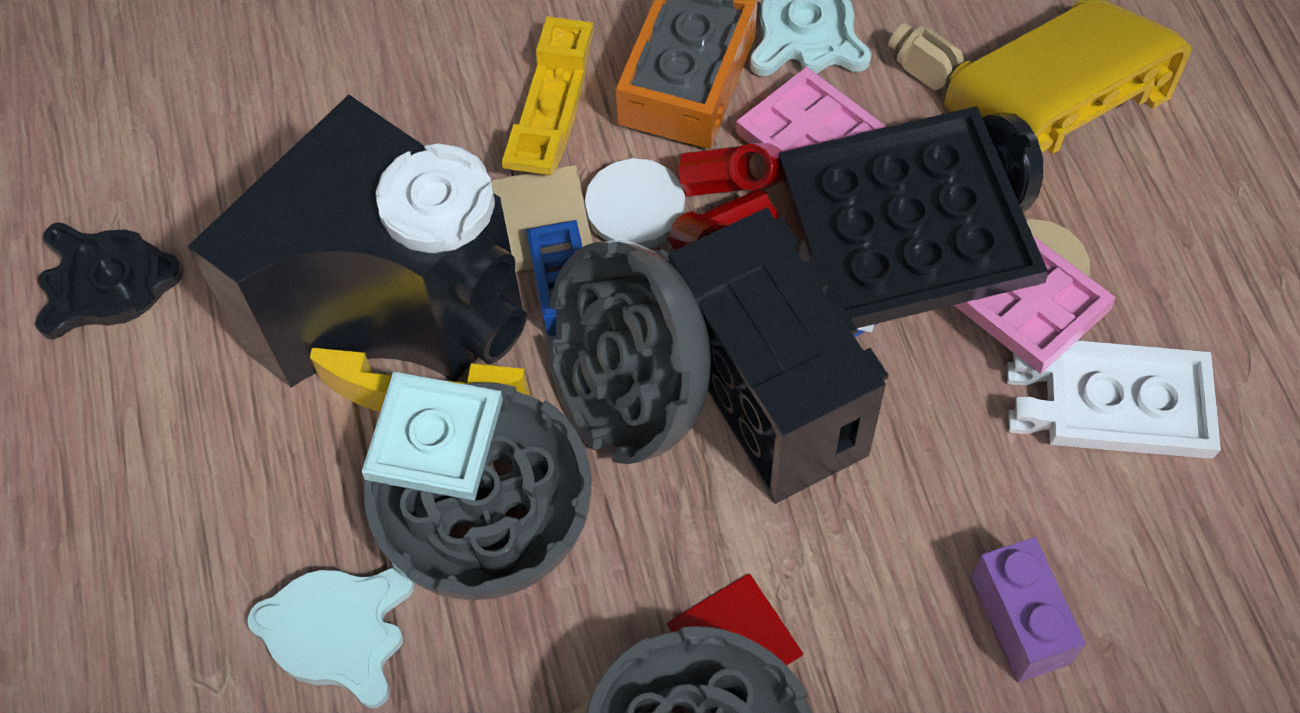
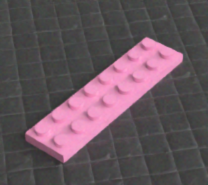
M805 67L736 121L737 134L749 144L771 143L779 147L782 152L887 127L808 67ZM1034 237L1048 270L1046 283L954 306L1041 374L1112 309L1116 297Z

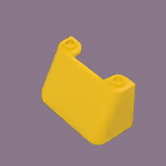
M1079 0L1069 11L975 62L967 61L959 65L950 75V84L947 89L944 105L950 112L977 106L982 118L996 113L1016 114L1026 121L1038 138L1041 152L1043 153L1048 149L1051 154H1054L1061 149L1065 135L1131 98L1138 105L1146 102L1151 109L1171 99L1189 59L1192 47L1177 31L1108 0Z

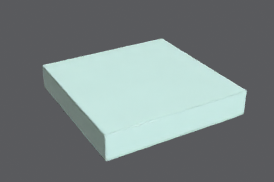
M393 372L362 469L364 479L475 501L503 402L501 391Z

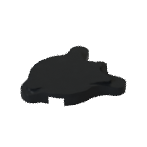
M54 223L45 231L44 241L49 249L62 260V263L56 268L43 271L39 276V284L48 295L49 301L38 315L35 325L42 336L46 339L54 340L62 337L72 329L84 325L110 326L127 323L147 312L164 292L176 286L181 280L183 268L174 255L161 252L156 246L143 240L137 232L130 230H107L88 234L79 232L65 223Z

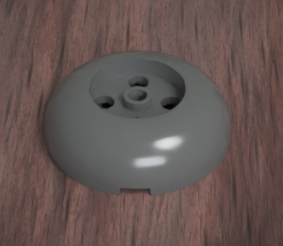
M623 241L597 242L583 246L570 256L563 265L550 298L549 307L557 309L556 336L547 337L549 363L554 385L570 423L592 450L602 448L613 456L612 462L619 464L647 461L666 453L676 446L688 434L702 410L709 387L711 368L707 326L697 300L684 278L670 262L658 253L644 246Z
M469 383L465 385L501 391L503 397L475 501L365 480L364 507L370 530L380 550L402 575L420 587L438 595L462 600H487L524 590L539 582L562 563L575 546L585 526L591 503L592 480L590 464L583 442L574 426L555 406L546 400L543 403L531 396L517 392L515 386L499 383ZM494 460H499L513 466L508 474L498 476L497 472L490 465ZM480 496H488L485 499L476 500ZM514 506L524 507L528 511V514L520 520L505 517L506 512ZM462 523L473 526L463 538L456 539L451 537L455 526Z
M682 627L677 632L663 634L651 639L647 637L636 643L617 658L605 672L595 688L586 709V713H670L673 707L686 706L691 713L812 712L805 699L808 693L794 673L778 657L744 636L711 627Z

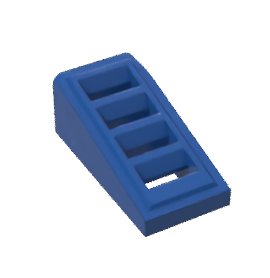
M577 220L526 229L548 336L556 335L557 309L549 307L552 294H549V289L554 287L561 270L545 273V269L564 265L570 256L582 248ZM571 243L572 249L541 254L540 248Z

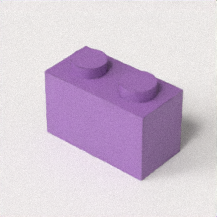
M1036 537L981 555L971 579L1017 682L1019 683L1071 665L1086 643Z

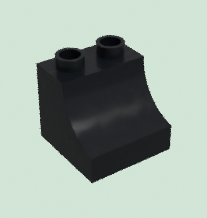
M349 94L188 245V248L246 354L292 388L299 382L317 373L310 359L312 348L365 353L367 359L382 358L412 362L430 368L456 382L478 357L487 364L495 363L503 358L519 339L526 323V312L522 307L515 272L516 262L515 257L511 253L501 198L494 194L495 206L488 225L474 240L455 250L427 253L410 250L394 240L381 222L376 190L382 173L397 157L410 151L411 155L425 151V147Z

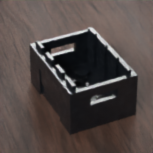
M766 207L669 253L668 262L684 278L704 316L711 354L708 393L776 504L870 455L886 387L884 380L888 379L889 374L871 348L862 349L854 337L858 332V328L841 303L833 306L824 292L828 289V284L811 259L805 262L802 260L795 249L799 246V241L782 217L775 220Z

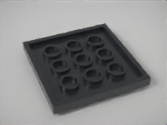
M977 106L778 153L780 170L810 259L828 284V289L824 292L833 306L841 303L857 328L1046 283L1047 267Z

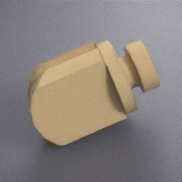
M906 22L902 23L892 34L888 42L889 48L895 52L899 51L897 62L903 66L904 70L932 90L943 88L949 82L952 72L964 62L962 51L930 28L920 26L913 32V27Z

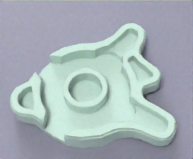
M764 0L761 5L760 32L763 40L751 54L750 69L757 75L769 76L788 60L795 59L800 62L802 70L808 67L816 74L831 65H840L850 71L861 72L870 66L872 53L857 38L854 32L855 15L850 0Z
M395 567L371 577H357L341 571L329 570L306 573L291 581L275 596L258 602L249 613L248 627L255 637L265 642L272 658L292 678L317 686H341L352 692L363 706L370 709L379 708L387 701L390 692L383 666L401 647L404 640L399 627L384 622V616L410 597L414 591L415 584L402 575Z

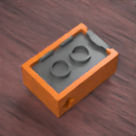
M654 0L616 87L618 125L712 149L755 39L757 0Z

